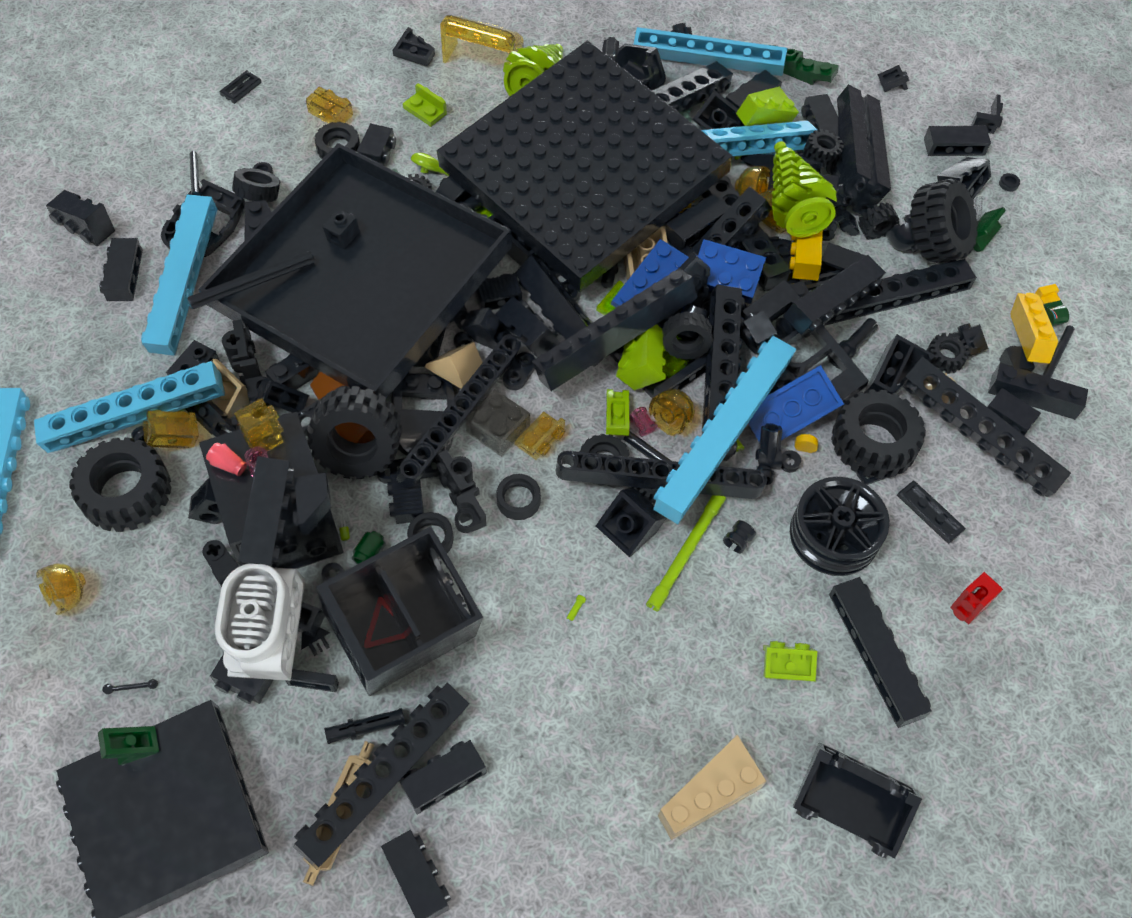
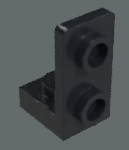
M996 95L991 106V114L977 112L971 126H986L990 134H994L996 129L1000 128L1003 116H1000L1003 108L1001 95Z

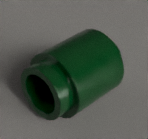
M376 531L365 532L353 550L352 560L356 564H360L382 552L386 546L383 541L384 537Z

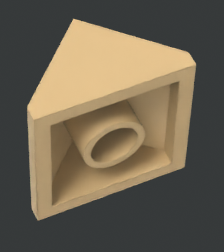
M473 342L444 353L428 362L425 368L462 389L483 362Z
M213 359L212 362L221 372L225 395L212 399V401L228 415L227 418H231L241 411L243 406L250 404L247 389L218 359Z

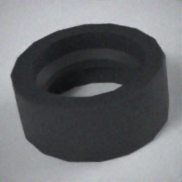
M512 474L507 476L499 483L496 490L497 507L509 519L525 520L530 518L538 511L541 504L540 487L528 475ZM516 486L525 487L532 493V501L524 507L510 506L505 501L506 491Z
M427 512L418 515L411 521L407 531L408 538L417 534L419 529L424 526L436 525L441 527L445 534L444 540L441 543L446 553L450 551L454 536L452 525L445 516L439 513Z

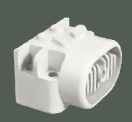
M248 563L233 570L225 579L219 597L215 621V636L219 646L224 650L223 663L228 669V677L291 681L305 579L298 569L272 568L268 565Z

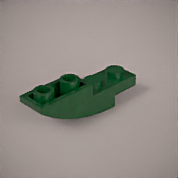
M787 48L783 73L814 85L816 80L831 83L838 73L839 65L803 58V51Z

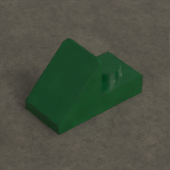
M155 726L102 728L98 732L101 759L117 758L119 765L159 752Z

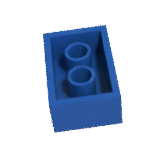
M703 239L698 257L710 267V276H708L707 281L709 292H712L717 284L741 288L745 303L752 304L766 257Z

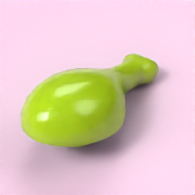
M417 152L411 156V161L421 166L420 172L428 173L431 170L449 176L439 167L438 160L431 155Z

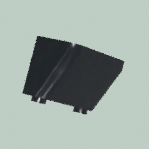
M625 43L616 51L615 62L648 89L653 91L664 86L666 75L656 47Z
M818 743L794 801L793 808L797 809L796 814L802 818L811 820L812 817H820L868 841L872 846L871 851L882 858L890 856L895 859L919 808L922 797L917 790L827 745Z

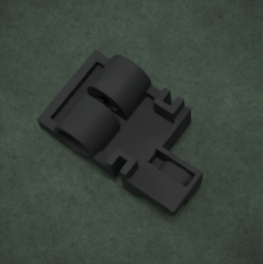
M240 319L232 321L234 330L228 331L223 335L222 345L232 369L237 373H243V376H239V379L247 388L250 401L257 395L260 383L268 377L261 375L257 359L254 356L256 349L254 341L251 339L249 327L244 328L243 322Z
M448 450L438 453L440 463L437 464V467L441 473L438 475L439 480L444 488L448 487L450 489V499L454 506H457V513L455 514L456 529L461 533H470L487 526L486 514L475 497L480 495L478 487L476 488V483L473 481L471 461L463 456L452 458ZM472 519V523L468 526H463L459 523V521L464 523Z

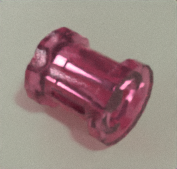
M639 407L629 415V420L635 423L641 437L654 432L657 428L656 422L652 421L648 416L646 407Z
M256 446L250 448L245 454L246 463L253 477L257 456L269 458L266 449Z

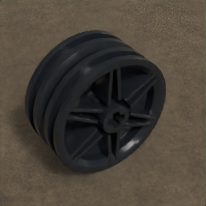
M828 477L813 483L803 493L790 522V539L798 556L811 568L827 575L848 576L860 572L872 562L887 538L890 520L883 500L869 486L848 477ZM847 546L848 548L847 550L840 549L841 547Z

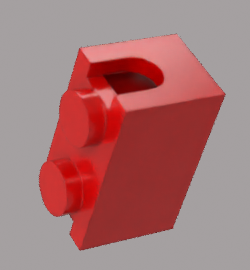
M983 572L961 593L950 608L959 620L965 621L969 625L1002 592L1003 588L986 572Z

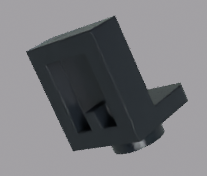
M900 65L877 74L884 92L900 85L903 86L904 90L908 89L906 82L909 81L906 70H901Z

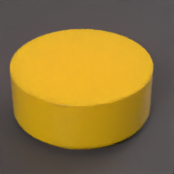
M801 434L795 439V449L808 453L816 452L818 449V439L810 434Z

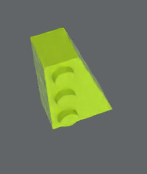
M779 86L748 94L736 114L745 126L792 122L799 111L794 106V102L787 97Z
M657 324L624 345L616 377L633 390L666 379V374L662 372V366L666 364V360L662 357L663 351H665L663 346V329Z

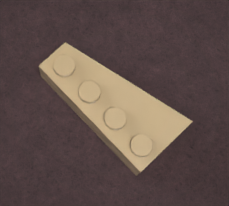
M738 735L661 808L658 818L671 840L755 793L766 783L764 776Z

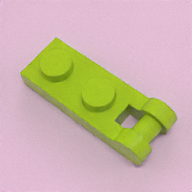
M613 389L606 390V434L629 436V390H622V392H616Z

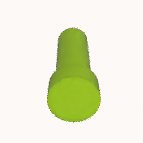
M582 595L576 597V602L570 610L567 619L573 621L582 604L585 603L586 598Z

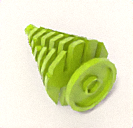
M560 44L533 45L518 48V52H511L506 58L508 61L504 62L503 68L505 73L503 81L508 95L512 96L563 58V47Z
M777 142L774 145L775 155L773 158V181H775L773 188L775 191H772V210L774 220L779 227L786 228L787 232L795 237H808L817 234L827 228L835 217V207L826 197L837 202L836 190L829 181L822 177L791 148H788L785 142Z

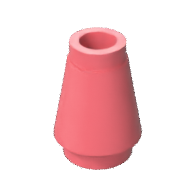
M215 443L206 455V460L210 461L211 466L240 476L247 467V463L226 444Z

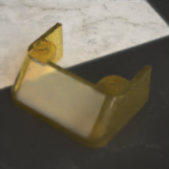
M454 15L445 16L440 24L444 63H447L458 44L457 38L509 52V54L513 51L518 52V48H524L523 37L513 30Z

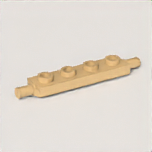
M364 741L359 756L349 755L328 802L329 806L337 799L334 796L337 790L345 782L350 785L357 778L353 775L364 762L367 765L371 763L368 759L375 747L374 744ZM360 785L356 787V793L359 797L362 798L367 786ZM339 806L336 809L339 818L348 819L351 817V810L347 806ZM322 826L316 830V835L320 840L327 841L331 838L332 834L328 827ZM341 845L318 870L303 858L310 867L302 882L314 886L320 870L330 871Z

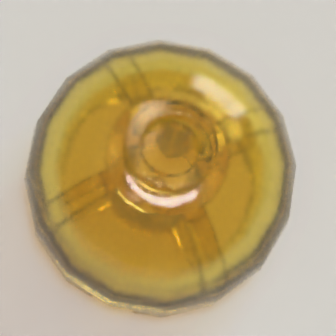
M752 166L745 169L735 182V190L741 196L750 186L766 199L768 190L767 177H770L769 168L766 166Z
M667 389L652 398L649 404L650 416L653 414L656 420L653 423L666 434L674 436L675 434H681L691 425L695 416V407L690 397L683 391Z
M64 563L48 565L37 570L36 577L42 576L43 581L42 584H39L40 591L49 607L54 602L58 608L55 613L56 615L65 613L79 604L84 593L83 585L86 584L85 578L80 571L76 572L74 568Z

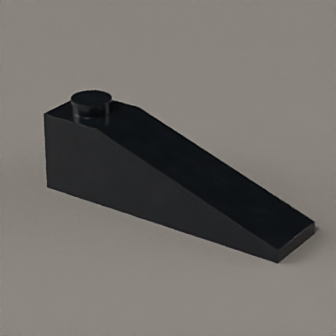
M715 90L692 119L704 130L745 126L736 114L738 109Z

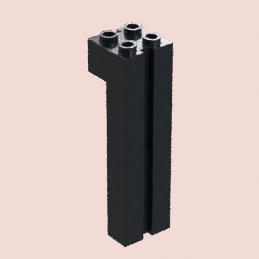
M848 84L837 97L840 140L843 141L842 145H844L842 150L843 172L839 178L847 188V195L844 196L842 206L852 205L854 206L852 211L862 215L863 212H868V208H874L873 205L878 204L891 190L880 100L869 94L862 97L861 90Z

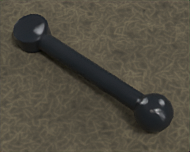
M151 679L144 683L119 686L106 684L103 686L102 691L104 694L109 695L113 691L146 687L155 689L158 686V681Z

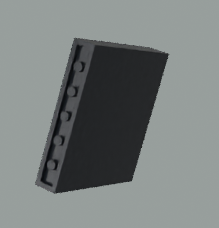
M208 700L154 725L159 748L157 754L119 765L117 758L101 759L99 750L56 770L59 779L56 781V786L65 801L63 812L72 827L70 838L73 844L77 846L79 853L77 864L80 870L84 872L86 879L84 890L87 897L91 899L94 908L91 910L92 918H137L269 854L220 708L212 700Z

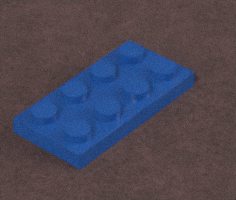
M660 239L613 298L611 305L614 307L622 305L654 283L668 276L671 272L677 270L689 257Z
M820 365L769 394L748 425L759 444L761 426H764L766 423H774L781 426L782 441L838 409L844 403Z

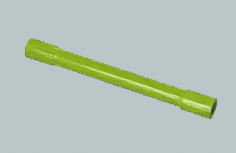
M711 496L704 507L702 515L660 584L656 586L648 599L647 607L652 608L654 606L653 610L656 612L660 610L669 595L671 587L712 519L719 512L726 497Z

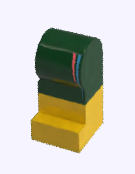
M1056 284L1038 287L1035 292L1036 295L1040 296L1052 326L1067 323L1070 316L1067 307L1063 305L1057 294L1059 289Z

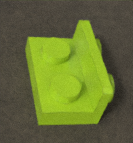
M417 83L415 85L416 93L402 103L403 108L432 127L447 115L446 101L431 92L427 87Z
M770 641V645H763V650L765 651L763 677L816 682L817 651L810 648V644L795 643V647L785 646V642Z

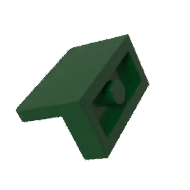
M1004 207L985 212L979 219L977 226L978 234L975 238L976 244L973 247L974 251H983L1002 226L998 220L1006 211Z

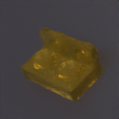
M543 411L517 438L515 446L535 460L540 455L545 456L555 439L559 441L565 434V420L560 418L557 421Z

